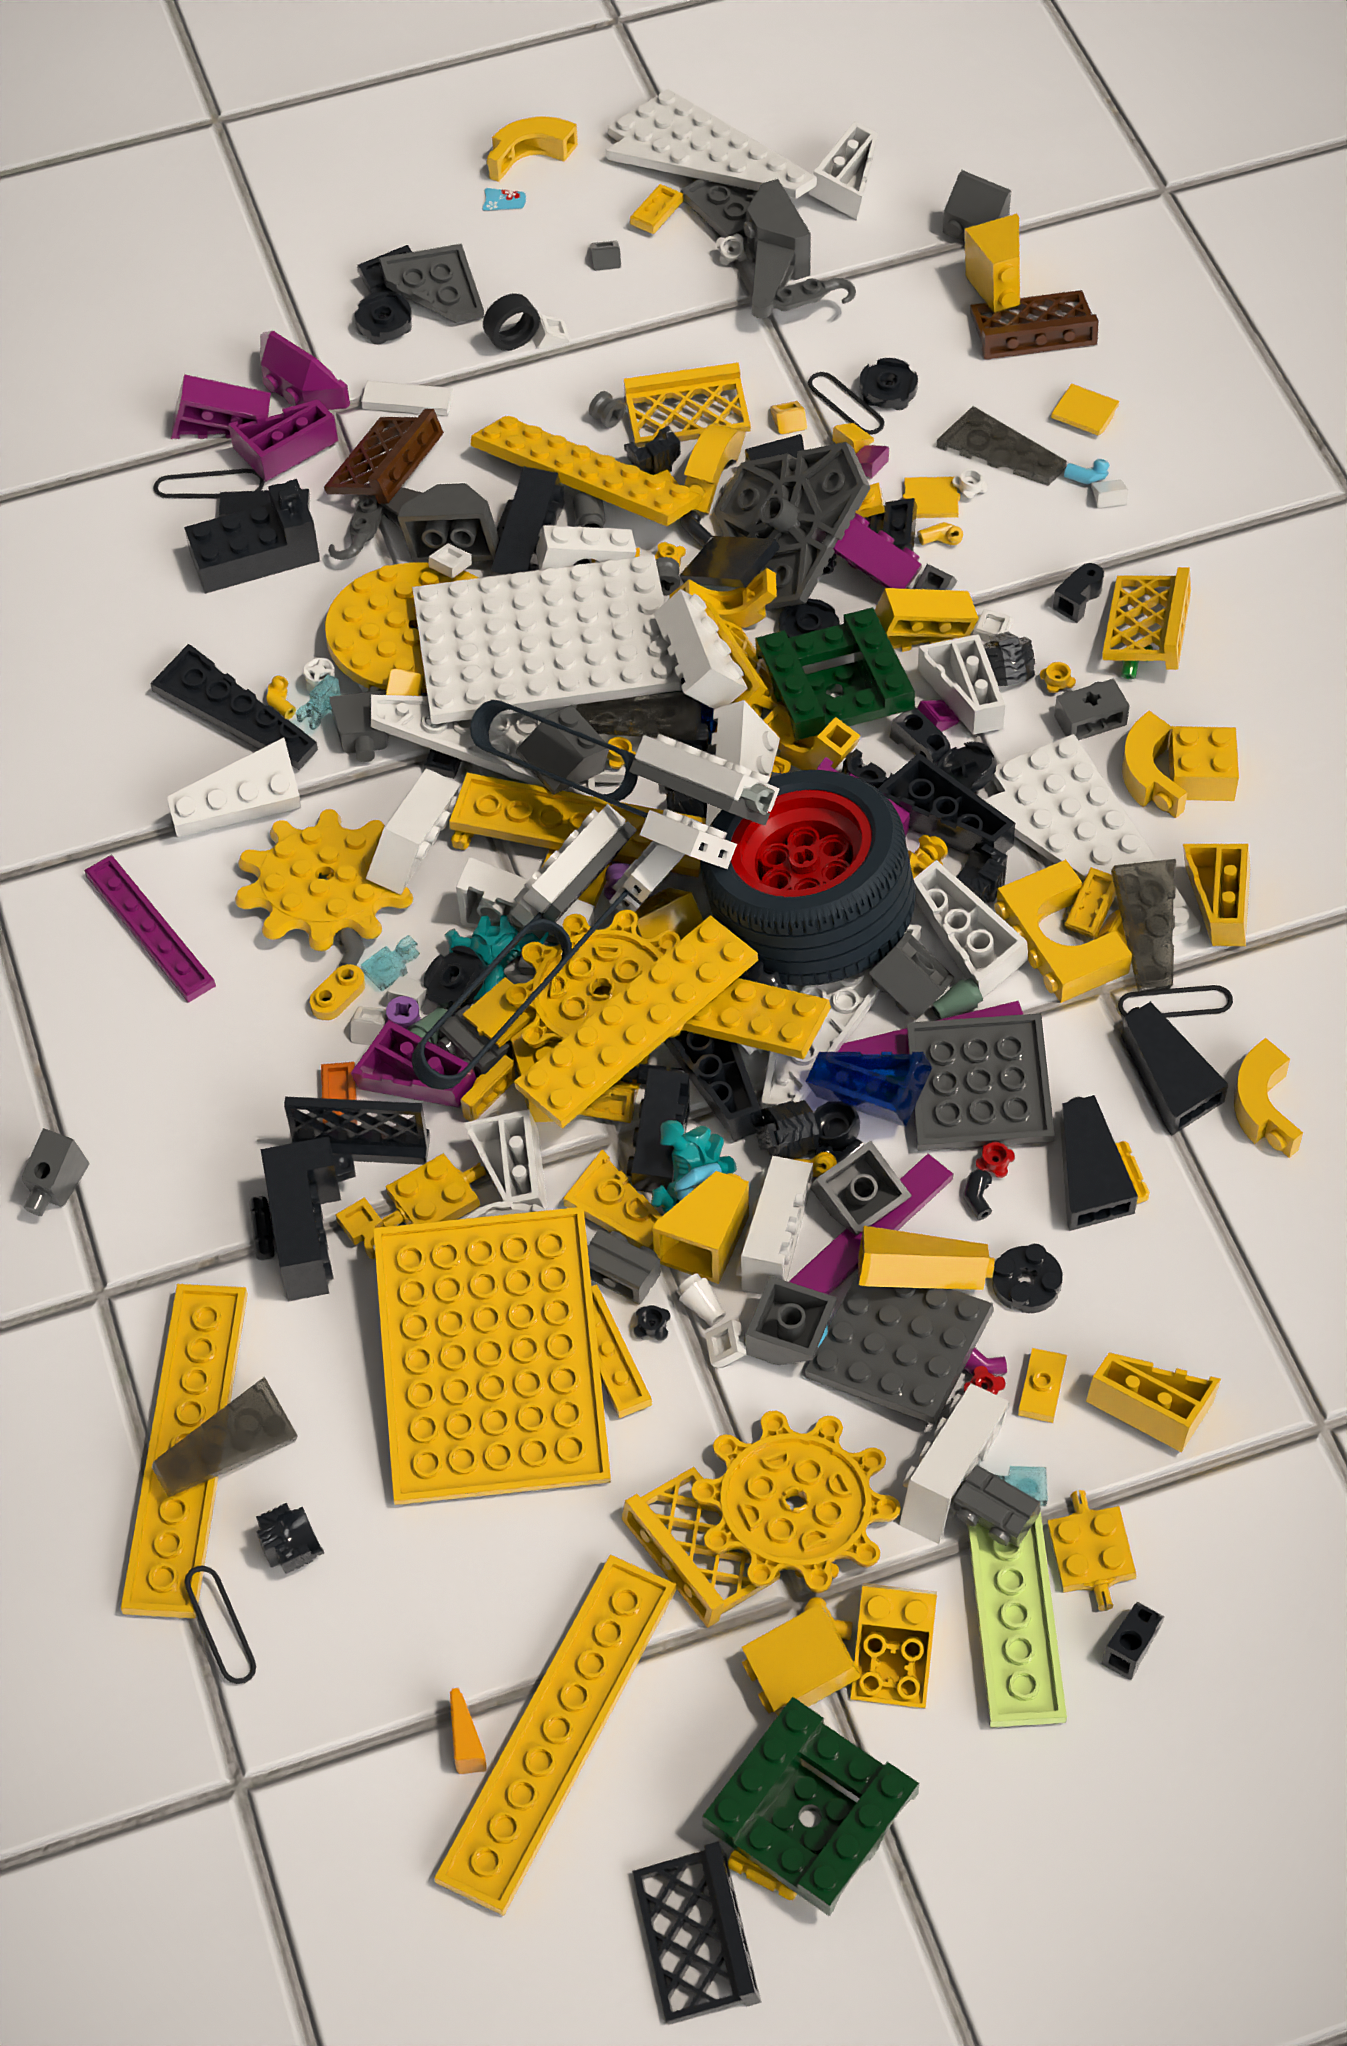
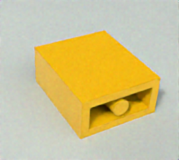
M821 1603L742 1646L747 1657L746 1660L742 1661V1664L752 1682L758 1679L763 1689L758 1696L768 1714L775 1712L778 1716L792 1697L809 1707L861 1678L835 1625Z

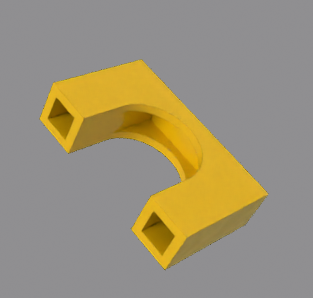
M1066 859L998 888L997 901L994 904L996 914L1027 940L1028 961L1032 968L1039 970L1043 976L1048 992L1054 993L1060 1003L1129 974L1132 953L1116 930L1076 946L1056 943L1046 937L1041 931L1039 923L1048 915L1073 905L1082 887L1081 880Z

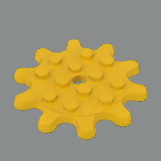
M333 809L322 811L318 818V824L314 827H307L304 830L296 829L285 820L276 821L270 830V837L276 845L266 851L245 850L239 858V868L242 871L256 875L258 880L238 890L235 896L236 905L241 909L261 907L270 912V915L262 925V934L266 938L276 940L283 937L290 930L301 929L309 934V945L316 951L329 949L333 945L335 934L346 927L352 928L365 939L377 938L382 932V925L376 918L378 910L384 907L403 909L413 903V895L407 887H405L400 895L366 879L385 827L383 822L371 820L359 829H347L341 826V817ZM319 873H321V875H329L330 873H333L334 875L329 880L318 879Z
M632 910L619 911L614 916L613 922L609 927L594 931L527 1007L536 1011V1017L532 1023L523 1029L522 1038L524 1042L532 1048H539L550 1041H562L675 946L680 941L679 935L673 931H664L651 939L642 938L636 932L638 925L637 914ZM581 914L567 916L562 924L570 937L572 948L591 928L586 918ZM530 942L523 947V960L536 969V974L529 982L513 984L508 988L506 998L512 1006L519 1008L560 963L562 959L560 944L550 947L539 942ZM600 986L611 988L608 996L606 994L597 995L593 993ZM682 1025L670 1037L678 1036L682 1031L684 1025Z
M769 1411L762 1416L761 1428L763 1433L757 1442L744 1443L728 1434L720 1435L715 1439L713 1450L717 1457L726 1464V1472L717 1479H699L691 1488L692 1497L698 1504L716 1508L722 1514L720 1523L710 1528L704 1535V1543L707 1549L714 1554H722L733 1549L747 1552L751 1556V1564L748 1567L747 1575L755 1587H767L772 1583L778 1572L790 1569L798 1571L803 1575L805 1584L812 1592L822 1593L831 1586L832 1574L830 1566L835 1560L848 1559L863 1568L872 1567L880 1559V1549L876 1543L869 1539L866 1528L875 1522L893 1521L900 1514L901 1510L900 1503L895 1497L878 1494L869 1485L870 1478L880 1472L886 1464L885 1454L880 1449L867 1448L857 1453L845 1451L839 1443L843 1425L835 1416H824L818 1420L812 1431L797 1433L790 1428L786 1416L779 1411ZM798 1496L806 1504L791 1510L786 1500L789 1497Z

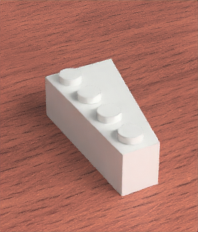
M680 589L655 611L654 615L662 637L671 644L667 648L670 657L679 663L675 667L676 674L679 678H684L686 681L681 685L682 690L686 695L713 709L729 705L748 689L742 678L744 673L740 666L731 659L729 655L731 649L719 637L717 624L705 612L707 608L705 602L697 594L690 595Z
M971 1383L963 1395H956L949 1410L950 1417L948 1419L943 1417L940 1420L934 1434L936 1439L933 1443L927 1442L919 1457V1462L921 1463L917 1468L912 1466L905 1477L903 1486L908 1489L900 1526L939 1544L945 1533L944 1527L947 1516L953 1519L956 1513L954 1509L955 1496L966 1482L975 1465H980L981 1460H985L1004 1425L1010 1401Z

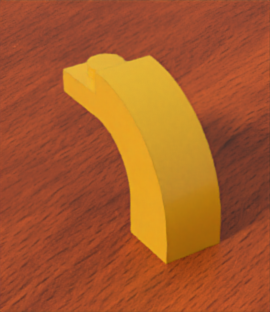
M539 116L521 119L501 128L492 137L493 150L490 151L487 157L490 179L500 182L515 162L530 155H546L565 162L578 146L577 124L560 118Z
M716 423L708 425L702 432L693 448L684 475L687 476L684 486L693 492L701 494L700 505L694 508V510L709 514L723 469L731 459L738 461L746 432Z
M766 568L746 588L730 591L710 590L689 579L669 595L671 598L680 589L690 595L697 594L702 600L710 602L722 619L743 629L756 624L766 617L765 605L771 603L777 597L776 573Z
M778 706L763 720L780 738L778 749L781 751L779 757L792 762V766L801 770H816L825 757L834 762L831 767L835 769L846 758V755L857 746L861 735L835 717L819 735L795 741L789 715Z
M1149 710L1135 722L1127 735L1122 762L1123 780L1130 795L1142 807L1153 801L1159 809L1177 818L1184 812L1187 791L1160 772L1154 763L1169 748L1172 726Z
M1265 1037L1250 1050L1241 1064L1234 1092V1111L1243 1132L1254 1144L1265 1137L1274 1149L1281 1150L1290 1158L1299 1150L1303 1132L1283 1116L1272 1105L1268 1097V1092L1286 1077L1290 1058Z

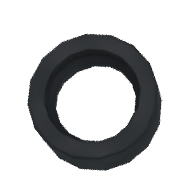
M512 293L504 295L493 302L483 317L482 327L496 347L501 350L511 351L522 347L534 337L539 328L540 316L528 298L522 294ZM523 313L520 320L513 327L500 331L508 318L515 314Z

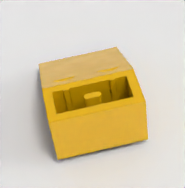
M863 1583L854 1661L861 1678L852 1682V1700L926 1708L937 1591Z

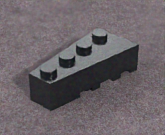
M523 467L491 567V576L539 570L536 548L543 525L556 526L565 504L564 486L560 483L558 473Z
M920 753L877 789L888 799L910 813V829L929 837H939L946 845L970 855L972 848L981 851L985 843L1004 854L1013 847L1016 823Z
M682 1030L678 1036L668 1037L664 1041V1044L684 1072L689 1073V1079L733 1140L755 1134L756 1128L765 1126L758 1100L737 1043Z

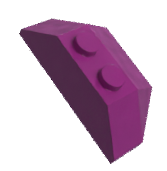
M273 330L265 331L260 335L262 381L269 391L281 395L291 405L319 400L328 410L346 409L350 406L347 384L341 379H336L331 370L317 358Z

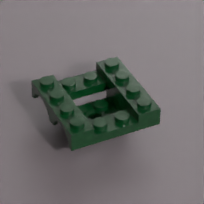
M873 607L844 614V624L790 638H788L785 630L755 638L757 659L763 658L771 678L776 700L778 702L783 701L787 709L795 741L819 735L835 717L847 726H853L915 709V690ZM854 653V662L809 674H805L802 668L803 666ZM836 692V693H840V694H842V695H841V696H837V697H833V696H831V695H829V694Z
M792 1697L702 1815V1824L706 1830L830 1917L850 1880L865 1862L872 1859L895 1818L906 1804L912 1799L914 1800L918 1795L919 1782L888 1761L884 1765L825 1725L824 1718ZM801 1759L858 1797V1802H855L803 1766ZM813 1810L821 1816V1822L814 1827H807L801 1823L799 1817L803 1812Z

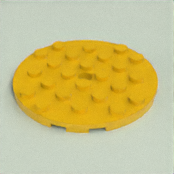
M412 562L385 565L356 578L335 597L327 612L325 635L331 658L346 676L368 689L374 686L387 690L391 668L425 675L419 631L411 627L412 625L418 627L412 587L476 579L479 577L463 570L454 578H450L430 568L429 563ZM425 677L422 693H427Z

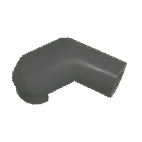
M346 927L336 933V941H340L339 944L343 945L346 949L339 967L347 964L357 966L365 951L360 935L352 928Z

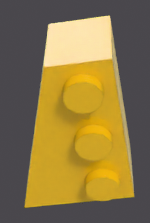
M885 588L875 608V612L893 648L901 647L902 652L912 650L911 645L926 642L932 644L970 636L979 619L969 591Z
M1183 844L1185 868L1212 946H1246L1250 881L1249 845Z
M1109 1352L1092 1377L1086 1402L1182 1453L1213 1405L1221 1379L1210 1376L1209 1380L1188 1376L1186 1370L1176 1368L1175 1372L1154 1368V1363Z

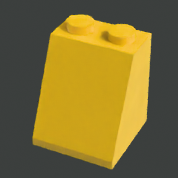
M1016 213L964 229L966 278L994 313L1020 305L1019 215Z
M715 1171L654 1223L652 1229L654 1252L660 1259V1264L690 1275L698 1273L701 1278H706L708 1281L719 1284L749 1218V1181L743 1180L740 1176L733 1173L724 1174Z

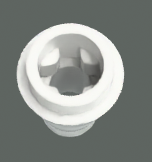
M698 1273L687 1278L677 1288L676 1292L680 1295L679 1301L705 1320L710 1327L717 1324L726 1315L708 1280L701 1278Z

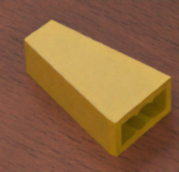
M863 1226L858 1254L859 1285L983 1290L985 1279L992 1278L994 1258L989 1257L988 1244Z

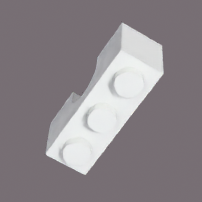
M543 525L536 554L539 570L544 571L548 568L572 567L577 561L586 558L595 559L596 562L600 563L608 560L635 558L636 548L632 529Z

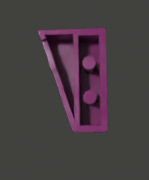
M184 374L174 411L171 439H180V435L197 434L198 439H207L208 434H225L226 438H231L228 423L237 421L238 425L256 421L255 416L264 414L265 418L268 417L271 393Z
M854 513L856 515L849 522L850 526L848 529H845L842 540H838L833 548L834 553L849 562V566L856 570L858 568L868 575L871 580L884 588L908 589L922 568V564L918 562L920 557L907 547L902 551L893 545L895 540L882 530L877 534L868 528L870 523L865 518Z
M390 1020L386 1022L351 1072L360 1090L460 1108L461 1098L473 1087L477 1078L472 1068L460 1083L450 1089L438 1090L423 1084L415 1075L412 1067V1054L422 1038ZM429 1041L425 1044L424 1055L426 1061L433 1070L440 1074H458L469 1064Z

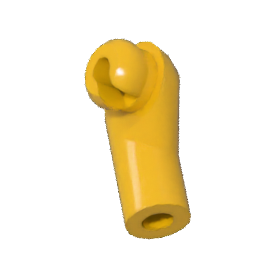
M942 522L919 530L917 535L921 545L933 541L957 545L962 541L963 531L958 526Z
M275 676L268 685L266 702L278 711L281 716L290 719L295 714L296 707L286 700L288 681L283 676Z

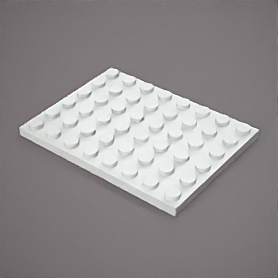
M655 555L412 587L432 724L472 719L477 708L490 700H500L526 711H534L682 690L681 678L677 676L675 667L678 664L675 659L670 657L667 650L671 644L662 637L654 612L665 603ZM505 710L500 712L498 715L512 714L518 712H515L513 710Z

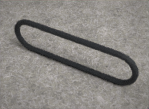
M817 372L809 378V388L849 423L856 424L869 435L879 433L884 428L885 422L882 416L833 375L827 372ZM820 376L830 378L878 418L880 426L875 430L862 428L818 391L812 384L813 380Z
M1219 985L1136 991L1124 994L1118 1001V1009L1125 1017L1127 1012L1123 1008V1002L1129 997L1219 990L1228 997V1003L1222 1008L1162 1013L1166 1018L1216 1014L1230 1009L1233 1004V996L1227 988Z
M196 1566L187 1573L184 1582L185 1588L215 1660L226 1680L235 1684L246 1683L255 1674L256 1662L228 1595L215 1570L207 1566ZM196 1572H208L215 1579L250 1661V1672L244 1678H234L225 1669L190 1585L191 1577Z

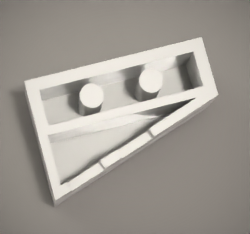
M854 121L815 169L813 175L816 176L817 186L809 191V195L857 220L878 133Z
M979 634L919 646L917 670L973 735L1003 729L1005 702Z
M530 1110L464 1122L463 1124L502 1200H513V1204L523 1203L532 1206L536 1204L547 1209L539 1131Z

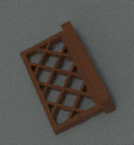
M1082 290L1020 298V305L995 313L987 303L970 305V313L982 343L984 360L1098 344L1099 320L1096 314L1092 315ZM1078 301V304L1076 306L1065 304L1067 302ZM1044 305L1049 307L1047 310L1038 308V306ZM1018 309L1021 310V312L1019 314H1016L1009 310ZM1059 310L1067 314L1063 317L1054 313ZM991 313L993 315L989 318L981 314ZM1029 314H1032V315L1037 316V317H1039V318H1037L1036 320H1033V319L1027 318V316H1028ZM1004 318L1010 320V322L1005 324L998 320Z
M424 409L418 417H380L325 484L326 494L375 495L378 504H388L444 434L435 410Z

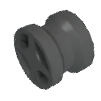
M607 391L599 392L592 399L589 406L590 416L594 419H601L602 424L607 428L616 426L623 418L626 410L625 404L620 400H613V396Z
M661 557L655 560L662 593L665 596L670 595L680 587V577L678 576L680 569L679 563L673 558Z

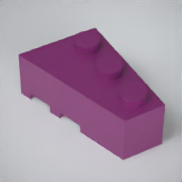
M319 400L282 409V414L265 418L264 414L255 416L256 421L238 425L237 421L228 423L233 449L265 482L337 442L338 435L335 416Z

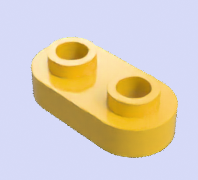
M352 964L342 965L312 992L310 1006L316 1018L321 1020L337 1018L364 991L366 983L361 968ZM323 998H331L328 1001H322Z

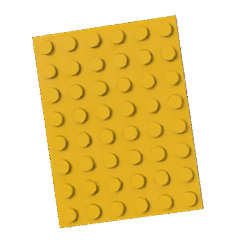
M575 1207L373 1228L395 1505L611 1482L584 1208Z

